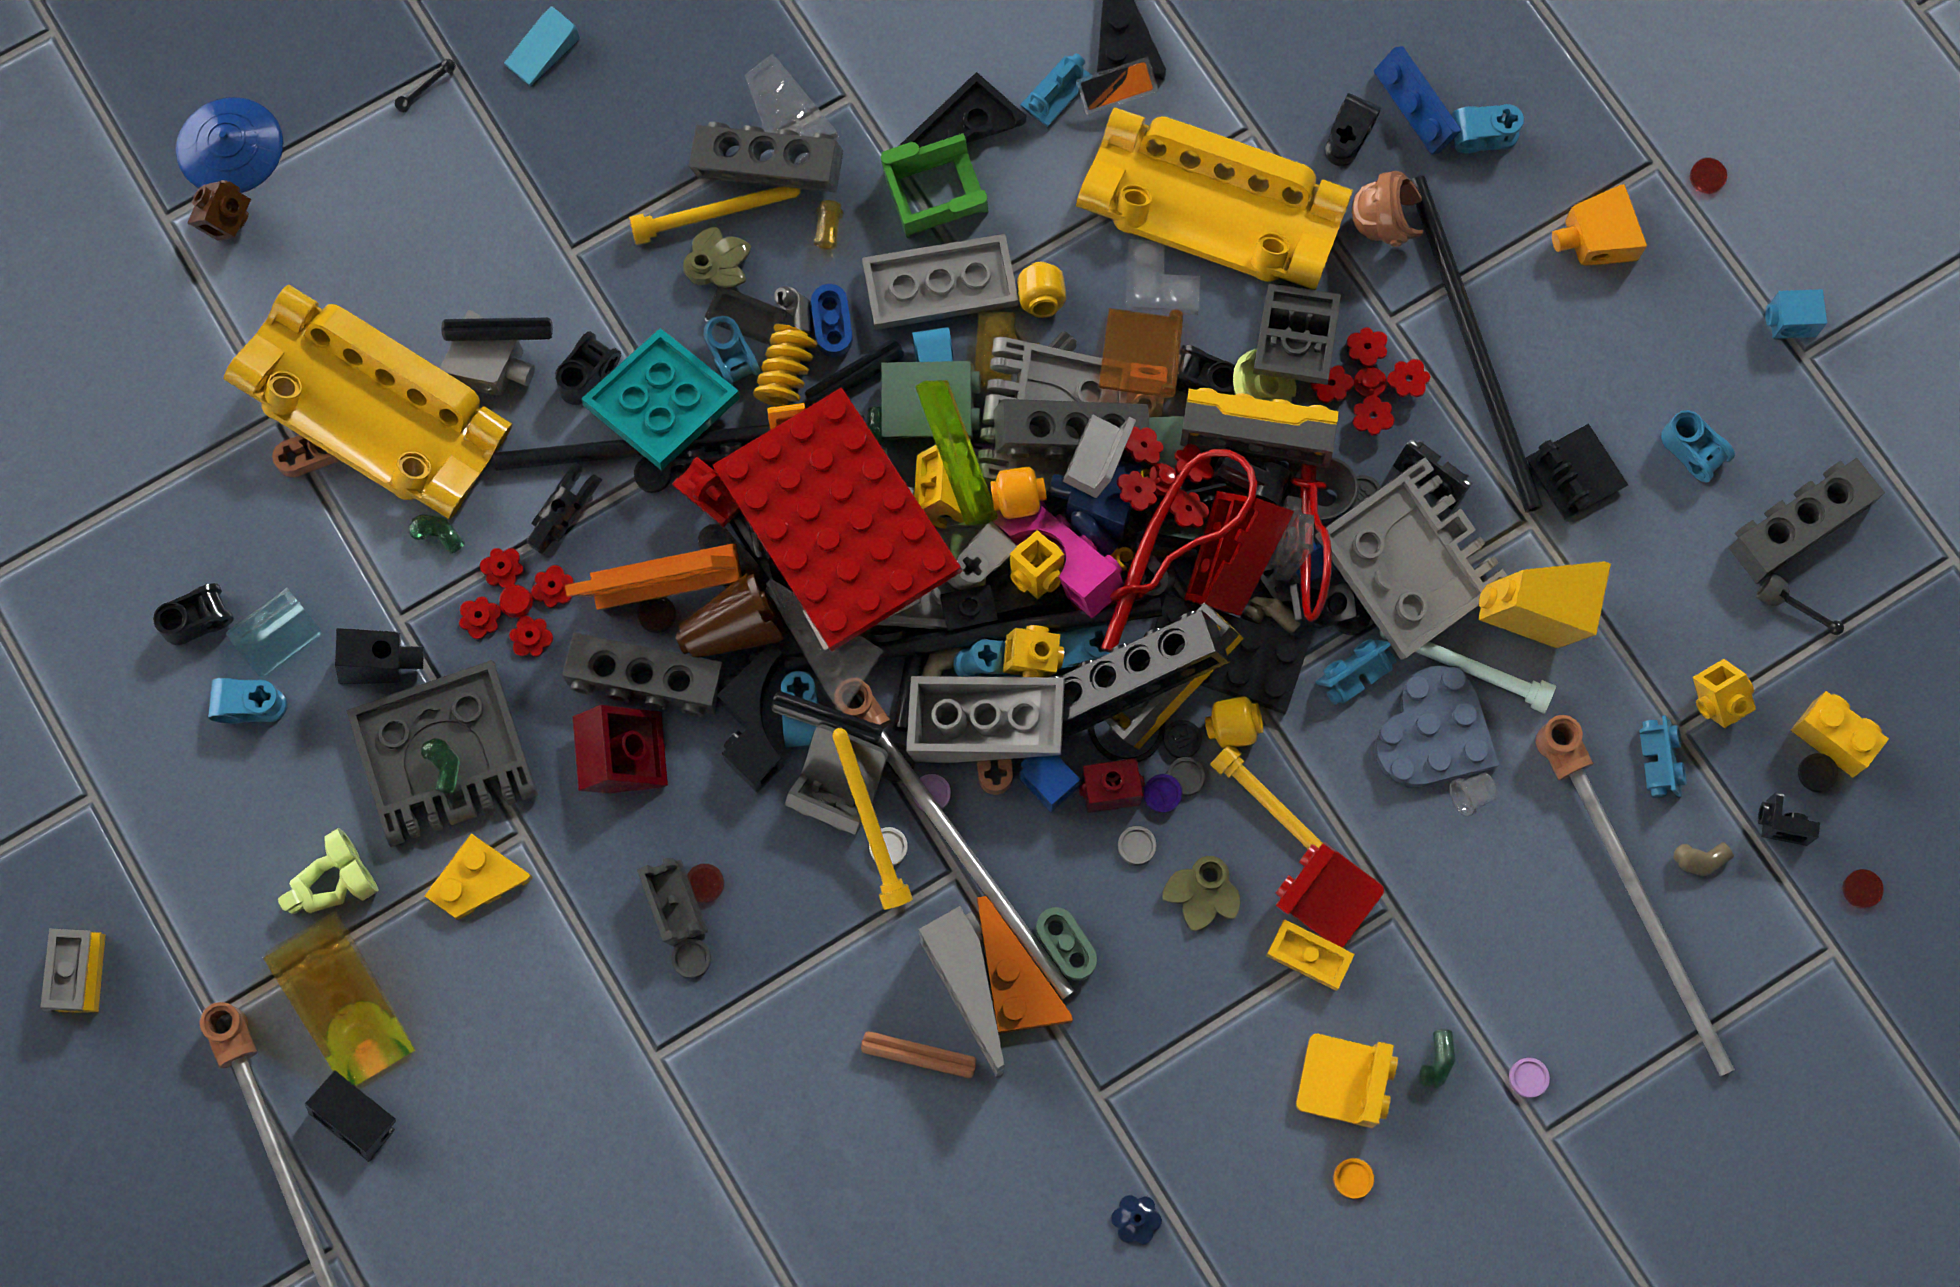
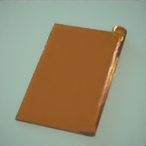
M1109 308L1099 388L1165 398L1173 397L1176 392L1183 325L1182 311L1172 310L1169 316Z

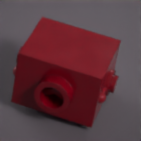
M1137 758L1083 766L1079 794L1080 797L1083 796V799H1085L1087 813L1139 806L1141 804L1145 781L1144 776L1139 773Z

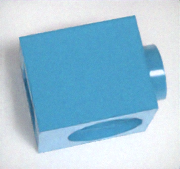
M1823 289L1778 291L1770 304L1767 305L1765 311L1766 324L1772 328L1773 339L1817 337L1827 325Z

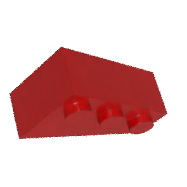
M1217 491L1204 535L1219 531L1234 519L1248 496ZM1255 498L1240 524L1222 538L1201 544L1184 599L1201 605L1206 603L1213 609L1241 616L1295 511Z

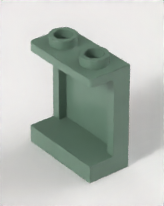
M971 361L882 363V438L886 442H901V439L964 437L967 440H974L975 430H981V410L974 407V394L981 393L980 371H974Z

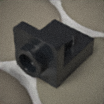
M1775 792L1766 802L1761 803L1758 812V824L1763 825L1761 837L1808 846L1819 838V822L1809 821L1808 816L1801 813L1790 812L1782 815L1784 794Z

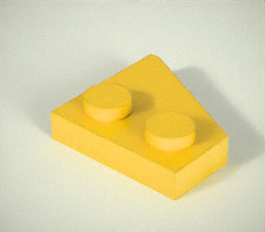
M471 833L425 894V897L455 919L460 920L475 912L477 907L483 904H490L501 898V895L521 884L524 886L533 877Z

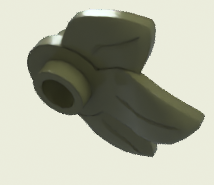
M717 227L705 229L694 238L692 242L693 251L685 257L683 262L684 273L691 282L697 285H706L712 282L721 288H732L746 282L745 274L738 266L750 253L751 245L738 237L723 238Z
M1204 856L1194 863L1192 869L1176 871L1167 881L1162 899L1166 902L1183 903L1184 919L1192 931H1198L1208 926L1217 913L1223 917L1235 919L1241 903L1239 891L1229 882V869L1223 860L1215 856ZM1205 870H1213L1217 875V879L1214 882H1207L1203 879L1202 874Z

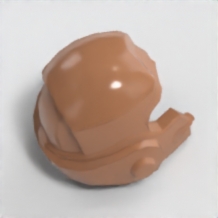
M1398 171L1381 173L1377 181L1361 187L1356 193L1352 204L1353 222L1359 233L1368 239L1384 241L1393 247L1401 246L1408 239H1413L1423 234V230H1416L1408 226L1401 205H1414L1421 202L1422 197L1413 182L1404 173Z

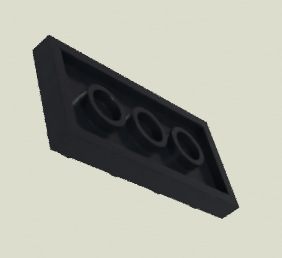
M1167 593L1162 605L1163 616L1158 617L1155 628H1164L1173 624L1183 614L1197 611L1201 605ZM1213 609L1244 639L1228 655L1230 662L1216 668L1200 686L1235 698L1247 697L1253 704L1258 703L1259 706L1286 714L1310 642ZM1150 659L1145 661L1142 666H1145L1150 661Z

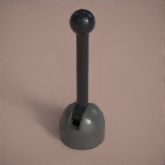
M1772 572L1763 581L1756 594L1757 599L1771 606H1778L1786 602L1828 627L1829 632L1833 635H1840L1844 631L1842 622L1838 620L1831 621L1789 596L1788 583L1780 576Z

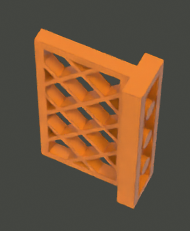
M727 544L591 572V580L567 584L565 589L567 596L594 597L596 610H603L732 584L742 577L736 544Z

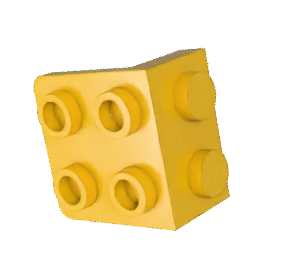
M1313 1034L1308 1040L1296 1100L1297 1109L1301 1112L1368 1128L1378 1125L1380 1119L1386 1120L1390 1106V1096L1385 1095L1387 1079L1394 1080L1398 1064V1057L1392 1056L1394 1045L1378 1041L1374 1046H1369L1322 1034Z

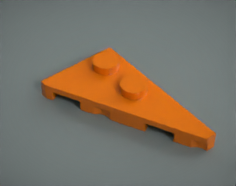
M987 896L977 897L998 1034L1072 1023V1014Z

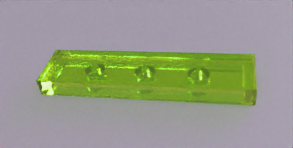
M948 380L921 382L915 388L965 525L988 524L990 521H995L998 519V515L994 510L990 493Z

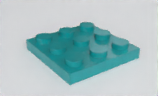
M660 328L582 397L581 400L587 410L662 471L740 399L739 390Z

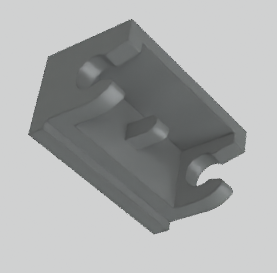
M665 858L662 865L656 867L646 865L637 869L663 942L675 946L684 940L692 939L708 932L682 860L676 861L673 858Z

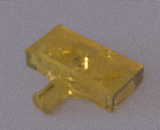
M979 312L975 371H980L981 386H987L990 379L1013 381V374L1008 375L991 370L990 364L991 359L996 358L992 355L994 338L1007 337L1017 340L1015 334V312Z

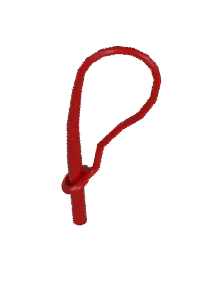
M1212 449L1198 454L1183 467L1151 518L1133 558L1123 587L1114 590L1110 594V599L1117 602L1101 646L1102 650L1110 653L1112 648L1118 646L1134 601L1158 586L1173 560L1198 545L1222 538L1243 521L1255 501L1257 490L1254 469L1245 457L1231 450ZM1215 456L1229 457L1239 462L1247 472L1250 486L1248 497L1237 516L1219 531L1198 537L1167 555L1149 584L1140 585L1160 527L1191 469L1201 461Z
M1302 464L1301 477L1291 478L1290 482L1301 487L1299 552L1302 607L1306 619L1313 622L1320 616L1328 594L1332 567L1331 541L1328 529L1322 525L1318 514L1317 490L1325 489L1326 484L1316 480L1317 466ZM1314 524L1316 530L1321 533L1323 541L1324 568L1318 601L1313 612H1311L1310 582Z

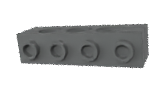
M709 122L708 126L696 125L689 167L698 178L837 193L843 149L833 136L825 133H813L812 137L799 136V133L788 129H779L777 133L764 132V129L751 125L743 126L742 130L732 129L727 124L720 122ZM739 146V150L734 156L725 157L729 148ZM769 149L774 150L773 156L769 160L760 161L763 152ZM809 153L805 163L795 165V160L800 154Z
M1003 399L994 409L996 453H1006L1012 459L1027 458L1030 454L1044 455V458L1047 460L1064 459L1067 456L1074 455L1088 420L1092 415L1119 428L1128 417L1136 420L1134 427L1141 430L1145 427L1149 428L1148 404ZM1029 425L1038 426L1042 431L1043 437L1040 438L1033 435ZM1066 426L1073 427L1078 432L1079 439L1069 436ZM1124 448L1121 456L1130 462H1134L1135 460L1132 458L1131 453Z
M1855 458L1846 465L1842 461L1837 462L1822 474L1826 479L1817 485L1812 480L1794 493L1796 499L1786 505L1781 500L1764 513L1767 517L1759 524L1752 520L1735 532L1738 539L1729 549L1756 584L1871 507L1885 494L1858 458ZM1827 492L1834 493L1839 498L1840 504L1833 503L1828 498ZM1797 512L1807 514L1811 524L1801 521ZM1768 532L1778 534L1782 544L1773 542L1769 538Z
M573 632L562 676L567 685L571 686L570 689L577 693L592 695L595 690L608 693L610 699L620 702H630V699L634 698L644 700L645 705L651 708L666 710L669 705L682 708L684 714L704 717L705 713L713 715L716 713L719 700L717 695L721 692L719 687L723 682L725 669L722 662ZM602 664H615V671L607 677L597 675V671ZM643 670L653 672V677L648 683L637 684L634 682L638 672ZM687 678L690 680V685L686 690L682 692L671 690V685L676 679Z

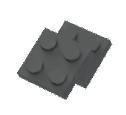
M1268 283L1253 374L1327 385L1341 294Z

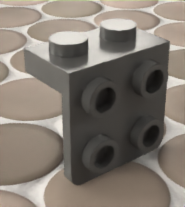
M821 724L814 731L802 773L788 792L785 806L797 810L802 815L811 816L826 822L837 830L847 831L856 835L862 822L832 738L835 728ZM848 734L871 803L873 804L888 753L881 747Z

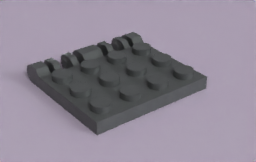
M493 660L346 710L385 837L390 847L406 842L398 813L402 812L410 838L420 837V826L412 810L415 807L425 804L431 827H433L434 831L443 829L442 819L435 800L442 799L451 826L478 817L472 795L469 791L470 788L476 787L485 813L494 811V802L485 783L498 778L503 798L508 805L517 803L513 786L508 776L510 774H514L523 800L538 796L537 788Z

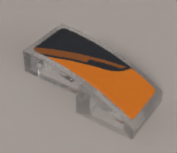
M1148 57L1076 80L1086 115L1158 92Z

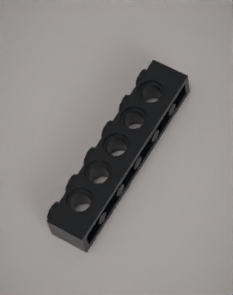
M1202 610L1188 612L1180 616L1178 621L1164 628L1149 630L1144 634L1143 638L1135 642L1118 645L1112 648L1109 654L1099 659L1084 661L1075 670L1063 676H1053V678L1065 679L1062 740L1229 663L1230 661L1216 622ZM1185 643L1183 650L1175 655L1178 646ZM1150 659L1148 667L1141 671L1144 662ZM1116 675L1114 683L1107 687L1110 678ZM1082 691L1080 699L1074 703L1075 696Z

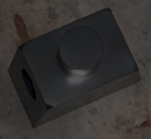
M336 628L335 668L339 684L398 683L401 679V669H423L424 647L401 646L400 633ZM381 656H388L387 658H384V659H380V658H379V657H381Z

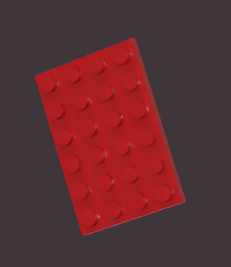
M842 387L713 464V468L719 475L720 480L831 652L962 572L960 564Z

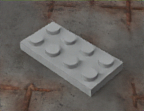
M1005 234L862 258L875 330L1015 307L1019 304Z

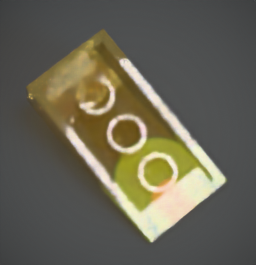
M336 910L266 951L263 957L264 961L332 1071L336 1070L354 1086L415 1051L410 1038Z

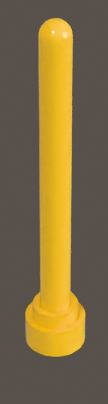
M779 186L653 219L651 215L644 217V214L629 217L635 243L640 245L651 242L650 238L657 237V232L795 198L800 195L801 189Z
M837 728L834 730L832 738L883 882L880 885L882 893L879 894L883 909L887 910L904 905L913 900L908 884H903L902 878H897L848 733L843 728Z
M1228 745L1210 763L1220 775L1224 773L1228 778L1233 776L1307 849L1312 844L1318 848L1323 842L1243 766L1245 761L1240 757L1242 753L1236 747Z

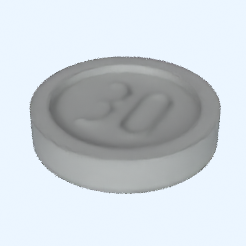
M1141 826L1129 827L1120 835L1118 852L1127 863L1142 865L1150 861L1154 856L1156 839L1147 828Z

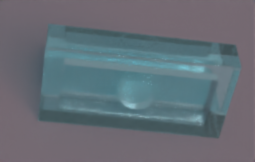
M287 587L227 631L226 634L257 675L263 677L320 635L321 630Z

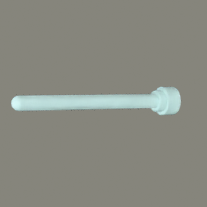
M1380 631V636L1383 639L1387 640L1383 633ZM1427 642L1415 651L1450 667L1460 668L1467 674L1525 697V702L1531 704L1530 708L1544 714L1556 689V685L1541 680L1540 683L1533 680L1531 684L1432 642Z

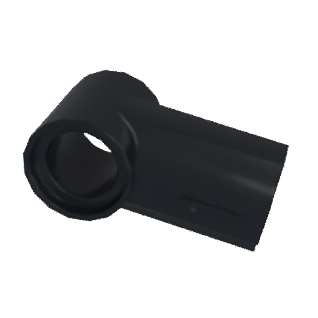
M1226 447V450H1231L1245 457L1253 467L1257 480L1255 498L1280 506L1292 476L1291 472L1277 463L1258 462L1230 447ZM1219 457L1214 466L1212 478L1248 495L1250 483L1245 469L1239 462L1229 457Z

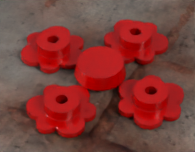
M1364 327L1360 333H1352L1348 336L1347 346L1350 348L1349 357L1355 361L1359 360L1366 368L1358 371L1353 380L1352 376L1345 374L1342 366L1336 365L1333 368L1330 367L1327 385L1311 382L1310 386L1312 390L1317 391L1319 401L1329 403L1333 399L1337 401L1344 400L1346 398V391L1351 390L1354 385L1357 393L1365 399L1363 404L1359 403L1354 406L1353 412L1356 416L1353 420V426L1358 431L1368 430L1370 435L1376 436L1380 434L1381 429L1389 430L1394 425V417L1391 414L1392 405L1389 402L1381 403L1379 398L1385 390L1387 383L1390 387L1396 388V393L1400 397H1406L1408 394L1413 397H1421L1426 391L1425 384L1430 382L1431 376L1427 371H1424V364L1420 360L1412 359L1407 364L1403 361L1397 362L1394 366L1395 371L1390 372L1386 378L1380 369L1372 366L1377 363L1378 359H1383L1387 356V349L1385 347L1388 340L1387 336L1381 331L1373 332L1371 328Z
M1133 427L1125 450L1131 453L1132 458L1136 462L1144 460L1147 464L1154 466L1150 469L1147 477H1142L1138 471H1132L1129 475L1122 474L1117 479V486L1122 490L1120 498L1124 502H1129L1137 511H1144L1148 505L1155 504L1157 497L1154 492L1165 496L1183 467L1201 453L1196 445L1187 444L1183 450L1176 451L1174 457L1178 462L1174 470L1167 464H1157L1164 447L1160 441H1157L1155 431L1148 427L1141 430ZM1211 459L1203 460L1191 469L1187 478L1196 484L1202 479L1209 480L1214 474L1213 468L1209 465ZM1179 489L1169 509L1175 515L1176 523L1184 528L1190 525L1200 528L1203 525V519L1209 515L1207 505L1200 502L1198 494L1195 492L1187 494Z
M494 548L490 552V557H486L480 562V570L484 575H487L486 581L490 586H496L499 583L502 588H505L500 594L499 605L489 603L488 599L483 596L478 597L475 602L470 600L463 602L460 606V613L463 617L459 620V626L463 630H468L469 635L473 639L478 640L485 637L487 632L493 633L498 629L496 621L501 617L502 612L509 617L519 618L516 623L517 628L512 629L509 633L510 639L514 642L513 650L516 655L521 657L527 656L529 653L534 657H538L543 653V648L552 644L553 634L546 629L547 623L544 619L539 618L534 621L530 616L524 615L531 610L533 598L537 601H544L545 605L549 608L555 607L557 603L566 604L570 602L573 596H567L565 585L574 583L571 575L564 574L560 566L552 565L546 570V573L538 572L535 575V582L537 584L532 587L530 593L527 588L515 585L516 576H520L524 571L522 564L519 563L520 555L518 551L513 548H508L504 551ZM529 634H533L531 638L527 637Z

